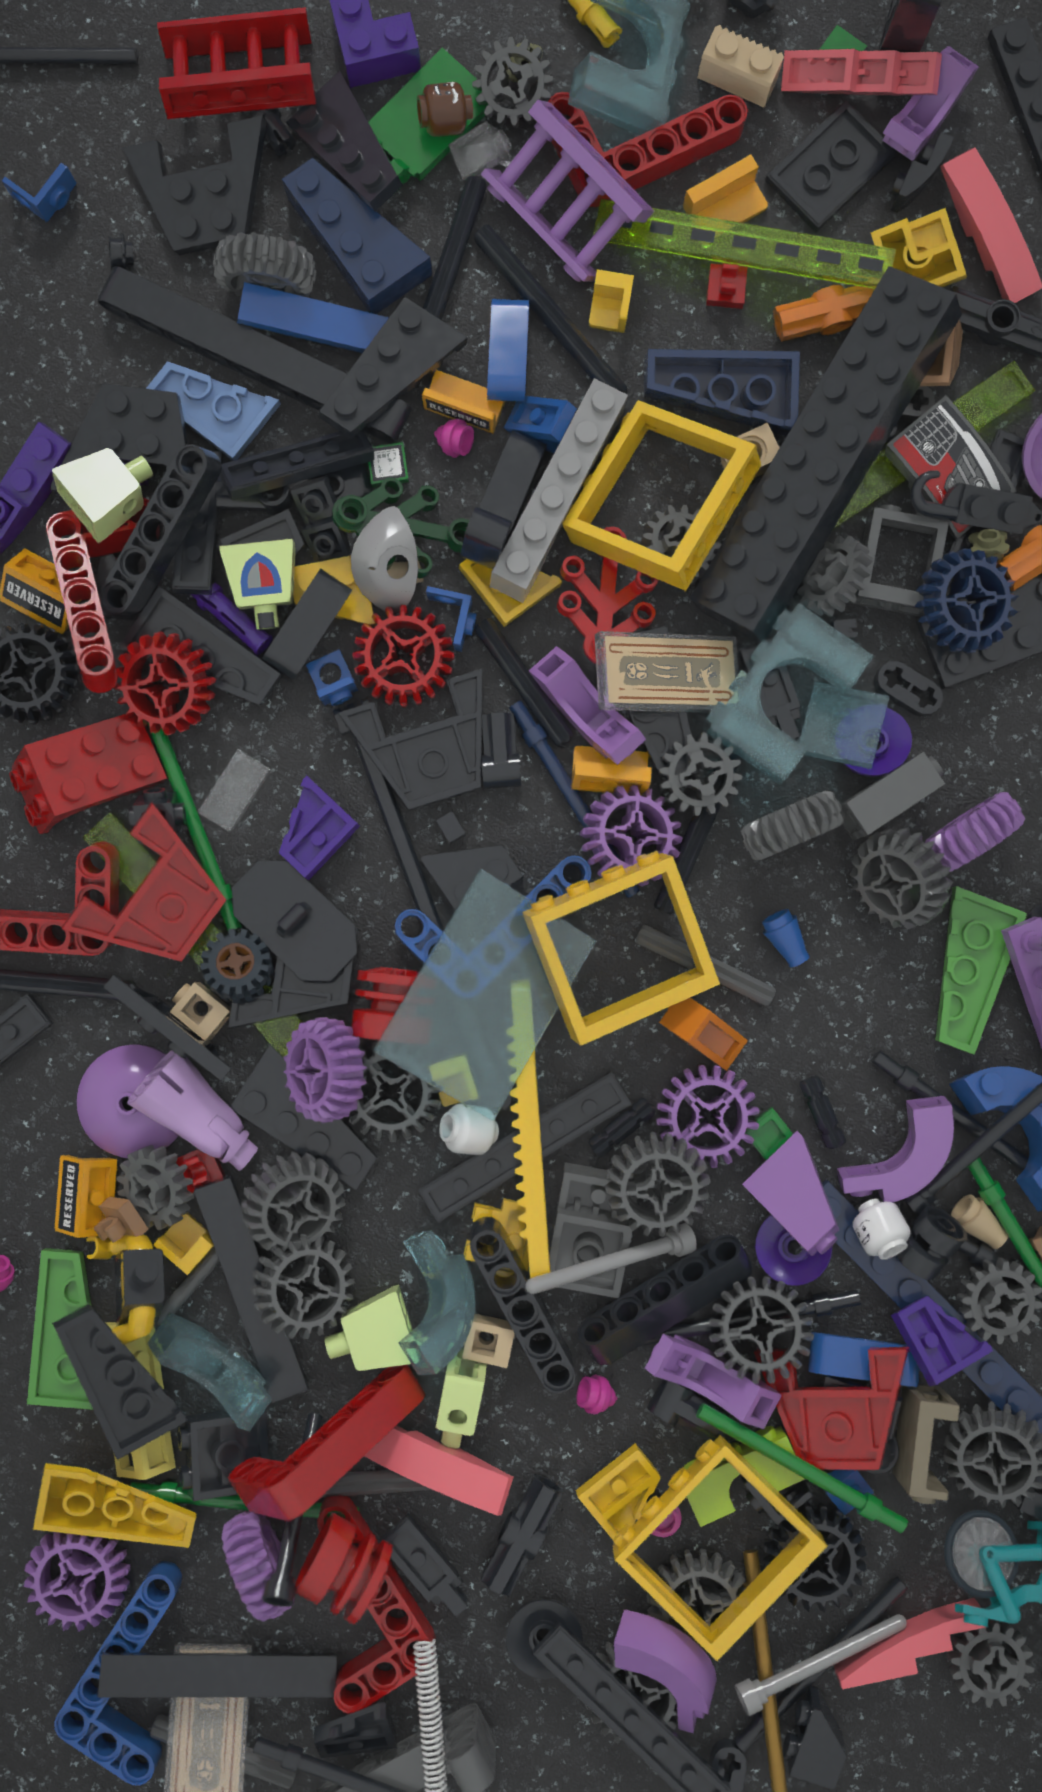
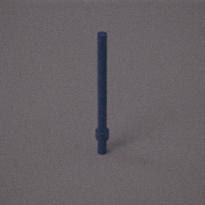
M521 700L509 707L511 713H514V718L524 732L521 736L529 748H534L583 828L590 827L583 821V817L587 813L592 812L579 791L571 789L572 780L546 740L548 737L541 724L536 725ZM607 843L611 852L620 860L612 844ZM637 884L623 890L627 898L641 891Z

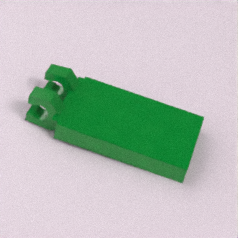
M443 47L368 122L383 150L393 158L391 164L403 185L411 176L413 178L415 176L421 181L485 116L484 112L488 106V103L479 105L476 102L475 98L482 93V91L476 90L472 86V82L477 79ZM457 82L461 85L464 95H471L473 119L467 120L466 128L460 135L433 137L428 134L426 128H420L417 115V95H422L424 87L428 84Z

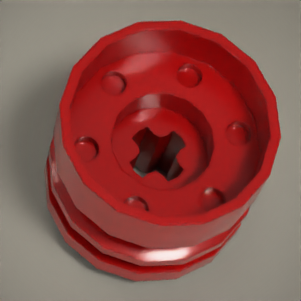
M389 967L358 970L357 980L374 983L373 990L355 989V995L371 1000V1008L353 1010L351 1021L353 1036L391 1042L430 1044L433 1019L417 1014L416 1011L417 1006L435 1004V998L418 995L419 987L437 989L438 979L429 978L414 970Z
M332 1513L319 1532L294 1584L297 1586L295 1592L309 1601L318 1604L329 1590L333 1591L334 1595L331 1601L330 1612L337 1615L348 1601L344 1619L355 1625L365 1610L373 1603L383 1585L393 1552V1545L382 1540L371 1555L376 1536L368 1533L357 1547L352 1545L357 1525Z

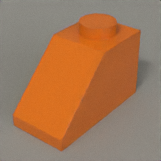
M692 998L685 999L668 1007L666 1013L659 1021L660 1024L726 1071L748 1041L713 1012Z

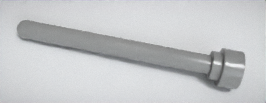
M679 1224L681 1228L679 1234L670 1227L663 1238L527 1280L525 1287L529 1293L536 1294L664 1253L675 1254L677 1257L691 1254L696 1250L697 1246L695 1234L688 1224Z
M897 1614L761 1682L758 1679L751 1681L748 1678L736 1684L735 1690L746 1714L751 1716L763 1710L762 1705L768 1702V1697L903 1631L907 1626V1620L903 1615Z

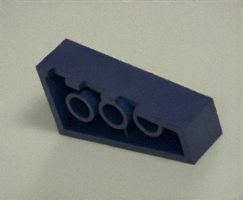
M311 158L282 178L289 202L369 313L378 314L433 275L431 257L378 212H375L314 158Z
M648 349L644 358L643 397L756 428L768 423L772 432L787 436L798 418L800 351Z

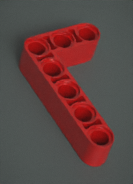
M559 92L551 96L548 101L561 114H567L571 117L568 121L634 190L734 144L742 135L748 111L746 103L737 95L722 96L603 152L579 101L574 95L569 92ZM731 117L736 122L729 124L724 122L721 118ZM696 132L701 134L703 138L698 140L692 139L687 134ZM553 139V146L561 159L560 152L563 148ZM656 148H665L670 153L659 155L654 150ZM629 163L634 165L637 169L633 171H625L620 166L622 164ZM580 166L577 169L573 167L568 174L578 196L587 186L586 179L589 177ZM606 193L603 196L599 194L589 207H599L613 200Z
M143 498L144 505L142 509L100 543L94 539L72 510L54 514L46 524V531L81 676L85 686L95 693L110 691L118 681V673L89 558L121 552L148 505L149 499ZM158 525V527H157V529H156V537H157V539H159V537H160V526H159V525ZM66 535H71V537L69 538H61ZM73 567H79V568H80V569H78V570H76V571H68L69 569H71V568H73ZM80 600H89L84 604H75ZM87 633H97L94 637L91 638L83 637ZM96 666L106 667L104 670L99 672L90 671L93 667Z
M105 841L95 842L81 850L76 860L75 907L84 895L90 898L91 890L95 889L104 896L105 903L102 907L118 916L120 857L116 847L111 843ZM93 851L99 852L105 858L106 864L104 869H98L92 864L91 854ZM0 909V950L93 956L104 952L113 943L103 941L101 944L96 943L91 937L64 930L66 934L65 941L57 940L52 934V925L62 927L71 913ZM15 922L21 923L26 927L28 932L27 939L20 938L16 934L14 929Z
M408 1364L387 1367L284 1462L252 1457L236 1466L229 1474L228 1480L250 1512L282 1520H292L308 1510L419 1405L425 1397V1391Z
M334 1495L323 1500L317 1523L319 1532L328 1519L326 1514L331 1511H340L345 1515L346 1520L357 1525L353 1543H360L368 1533H372L357 1507L348 1496ZM375 1539L371 1555L379 1544L377 1539ZM391 1561L388 1564L385 1578L386 1583L382 1585L375 1600L368 1607V1610L386 1638L344 1664L337 1673L334 1701L336 1706L345 1713H354L366 1708L418 1675L415 1673L417 1668L414 1666L416 1655L413 1652L415 1650L409 1644L414 1641L432 1642L435 1639L432 1626ZM399 1608L407 1614L402 1618H394L388 1612ZM381 1662H388L394 1668L389 1671H382L376 1665ZM355 1683L361 1689L351 1692L346 1690L344 1685Z

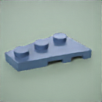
M168 361L146 388L176 392L181 399L185 425L233 461L238 460L281 405L279 399L267 395L264 397L249 392L247 388L235 384L232 386L211 379L209 375Z

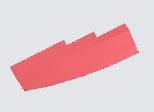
M787 50L784 52L781 91L853 95H937L942 54L939 52H898L896 50Z
M976 147L940 165L966 237L973 236L985 271L993 272L1002 299L1016 303L1042 289L1041 279L1017 222Z
M397 1425L365 1455L368 1459L414 1482L497 1516L502 1515L513 1480V1476L460 1448H449L419 1431H406Z
M975 1598L956 1602V1604L982 1608ZM955 1603L937 1607L908 1619L907 1626L903 1631L834 1665L835 1674L842 1689L918 1674L915 1658L952 1651L951 1634L985 1627L963 1622L964 1614L955 1612Z

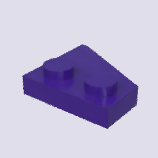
M306 776L302 780L301 787L303 790L297 808H293L289 820L290 829L283 838L279 854L309 881L360 825Z
M928 1296L916 1300L891 1315L929 1386L941 1383L993 1351L987 1342H979L966 1332L964 1324L955 1317L945 1314L942 1307Z

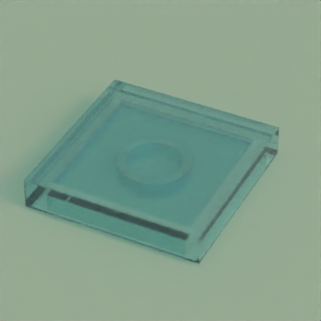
M815 681L797 754L872 769L889 703V696Z

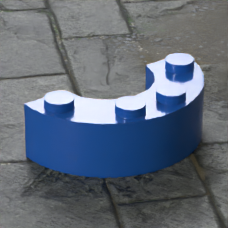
M1000 1066L968 1074L956 1079L949 1085L970 1115L988 1110H998L1006 1113L1038 1084L1042 1083V1077L1025 1069ZM1042 1103L1019 1122L1029 1140V1158L1025 1169L1015 1179L1038 1212L1042 1211Z

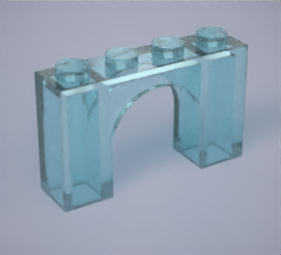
M590 0L622 15L636 26L646 45L647 65L646 69L642 70L629 69L590 52L574 70L568 104L637 135H642L665 124L670 113V105L667 104L669 92L673 88L677 77V71L674 70L675 61L684 41L683 36H681L682 25L689 13L690 2L687 0Z
M800 603L792 612L786 608L772 626L778 632L771 642L768 643L763 639L750 658L756 662L748 674L743 670L739 672L728 688L734 692L728 702L724 704L719 700L706 718V720L712 723L706 731L707 734L714 739L718 736L721 737V744L727 748L732 746L735 754L779 785L786 781L808 749L774 726L766 717L760 701V690L765 676L780 666L800 665L812 670L845 694L853 687L874 657Z

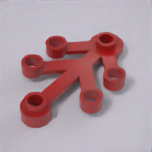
M606 527L603 529L627 539L625 533L617 527ZM599 555L603 559L600 590H598L584 573L585 565L583 560L577 556H569L562 563L560 569L561 576L566 581L571 582L597 613L596 626L580 609L581 598L574 591H565L560 595L557 602V610L561 615L568 617L585 637L583 650L586 657L595 664L607 665L606 649L599 648L597 641H605V636L628 637L639 628H646L651 625L656 615L655 609L650 603L640 602L634 607L631 617L612 629L613 615L641 594L652 592L658 583V579L638 571L634 581L615 594L618 562ZM574 565L578 568L579 572L571 573L567 570L566 566ZM640 577H649L652 581V584H644L641 581ZM567 599L572 600L575 607L567 608L564 606L563 601ZM645 611L649 615V619H641L637 612Z

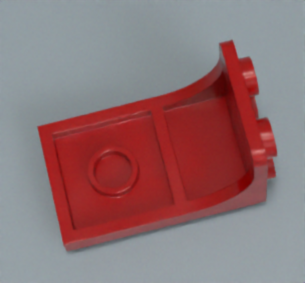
M126 714L24 745L12 765V771L9 772V776L14 790L17 793L21 792L26 802L24 811L31 827L36 826L40 834L47 833L55 824L77 812L165 782L167 776L145 726L142 728L137 727V715L129 718L125 716Z

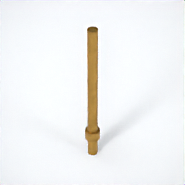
M758 1550L743 1551L747 1581L743 1583L745 1589L761 1573ZM766 1611L752 1624L757 1673L760 1682L773 1676ZM776 1694L768 1697L767 1703L762 1705L772 1792H788Z

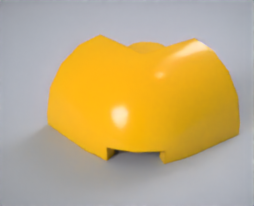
M946 208L908 222V219L905 218L871 232L878 259L884 260L883 273L886 272L888 266H891L942 288L967 278Z

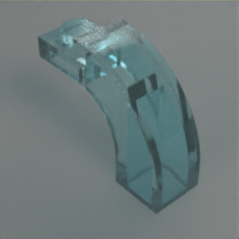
M432 1230L414 1233L403 1242L422 1272L429 1291L428 1309L422 1322L398 1342L418 1375L437 1374L455 1358L466 1342L475 1313L474 1282L467 1261L463 1254L447 1256L443 1241L433 1234Z
M169 1312L147 1343L162 1366L187 1375L209 1390L220 1401L238 1428L250 1432L272 1401V1398L263 1388L267 1381L243 1356L212 1333L187 1319Z

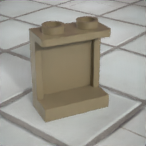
M918 1384V1387L903 1385L901 1395L903 1402L896 1436L899 1446V1459L892 1473L908 1495L916 1502L934 1504L936 1499L948 1500L949 1492L933 1472L928 1470L934 1418L958 1421L960 1405L940 1386Z

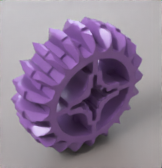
M632 785L629 788L628 794L623 786H618L614 789V794L606 791L601 795L602 802L594 801L590 805L593 813H587L583 817V821L590 827L582 829L580 835L590 839L589 842L582 845L583 851L588 852L592 850L594 856L588 859V864L594 865L599 862L602 865L597 872L598 876L602 877L601 873L614 866L623 865L624 868L636 864V858L641 855L642 847H648L651 844L657 845L655 851H658L659 854L664 853L673 856L674 859L679 856L680 852L672 845H678L682 842L683 838L681 836L673 834L674 830L680 828L681 823L679 821L671 822L669 819L675 813L674 808L671 807L664 811L661 807L665 802V797L660 796L653 801L651 800L653 795L652 789L648 788L640 796L637 785ZM626 808V814L622 817L621 826H614L611 829L605 828L607 819L613 810ZM643 814L650 820L654 829L649 828L645 824ZM630 830L631 836L637 837L639 840L632 843V837L626 836L624 833ZM607 843L617 847L620 853V860L611 852ZM660 874L650 879L657 881L662 878V875ZM649 879L639 883L640 887L649 884Z
M1000 792L958 816L931 835L925 843L934 841L932 850L936 854L945 853L941 864L951 867L949 871L951 872L979 857L1012 835L1013 832L1023 825L1025 817L1017 801L1012 799L1008 792Z
M323 1017L309 1020L306 1023H300L298 1030L292 1031V1041L286 1044L289 1051L288 1055L283 1057L286 1061L284 1073L287 1075L285 1087L291 1091L290 1101L296 1102V1111L303 1113L305 1119H312L315 1122H333L334 1120L348 1117L350 1111L357 1109V1100L363 1098L361 1086L366 1084V1080L363 1078V1070L367 1067L362 1062L365 1052L360 1051L358 1048L360 1038L353 1037L352 1027L345 1026L342 1020Z
M698 1065V1077L694 1078L691 1070L687 1068L683 1070L687 1082L682 1084L676 1077L671 1079L672 1084L678 1088L675 1093L665 1088L662 1090L661 1093L671 1100L669 1104L657 1103V1109L668 1112V1115L657 1118L656 1123L659 1126L669 1125V1129L660 1134L662 1140L667 1132L675 1138L673 1145L679 1139H685L688 1144L687 1149L695 1147L698 1150L699 1156L697 1160H704V1157L708 1156L710 1166L716 1168L718 1165L717 1155H721L725 1163L730 1164L732 1163V1157L728 1151L733 1149L740 1156L745 1153L744 1149L738 1145L741 1139L749 1144L753 1143L754 1138L745 1134L746 1128L758 1129L759 1124L748 1120V1116L759 1114V1108L746 1106V1103L755 1099V1094L747 1092L741 1095L740 1092L747 1085L745 1080L741 1079L734 1085L731 1084L735 1078V1072L728 1070L723 1079H721L720 1066L714 1065L711 1070V1076H707L705 1065ZM704 1085H715L724 1088L726 1091L720 1097L716 1096L711 1101H702L692 1090ZM684 1098L692 1109V1118L686 1124L687 1127L680 1132L677 1112ZM734 1100L737 1107V1122L731 1133L724 1124L723 1116L730 1107L729 1104ZM695 1102L709 1111L715 1108L717 1114H713V1116L716 1117L715 1122L720 1127V1130L706 1121L701 1124L699 1123V1118L703 1117L699 1115L700 1109L695 1105ZM711 1131L718 1135L723 1142L713 1146H698L689 1141L694 1136L698 1137L703 1132Z
M244 1511L234 1516L232 1520L223 1525L222 1541L224 1543L223 1550L227 1558L226 1562L230 1569V1575L234 1580L235 1589H238L241 1601L246 1604L247 1610L252 1613L254 1618L262 1622L269 1618L274 1619L292 1608V1606H274L262 1601L265 1581L270 1580V1575L276 1571L281 1542L278 1540L275 1530L272 1529L270 1521L266 1519L265 1515Z
M53 1532V1536L49 1533L45 1534L40 1540L41 1546H35L30 1553L33 1560H30L25 1566V1572L29 1573L30 1576L24 1581V1587L34 1589L28 1596V1602L39 1601L40 1603L36 1610V1616L43 1614L45 1611L50 1614L48 1626L54 1624L57 1619L62 1620L63 1631L68 1630L72 1622L75 1623L78 1631L85 1629L88 1622L95 1627L102 1621V1616L110 1618L115 1611L114 1606H120L125 1597L122 1592L126 1591L130 1584V1580L124 1577L130 1571V1564L121 1562L127 1555V1549L117 1551L114 1549L119 1542L118 1539H110L108 1541L106 1538L59 1532ZM81 1550L88 1552L94 1557L84 1555ZM58 1553L61 1560L58 1564L61 1573L56 1579L52 1580L50 1574L51 1560L53 1555ZM101 1571H104L106 1580L105 1591L97 1598L94 1592L96 1588L94 1579ZM63 1595H68V1596H70L73 1600H70V1599L66 1598V1597L63 1596Z

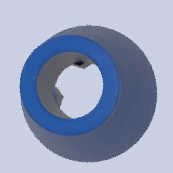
M789 909L775 912L762 921V925L765 928L763 934L784 957L789 967L798 966L810 958L804 944L797 916L792 915Z

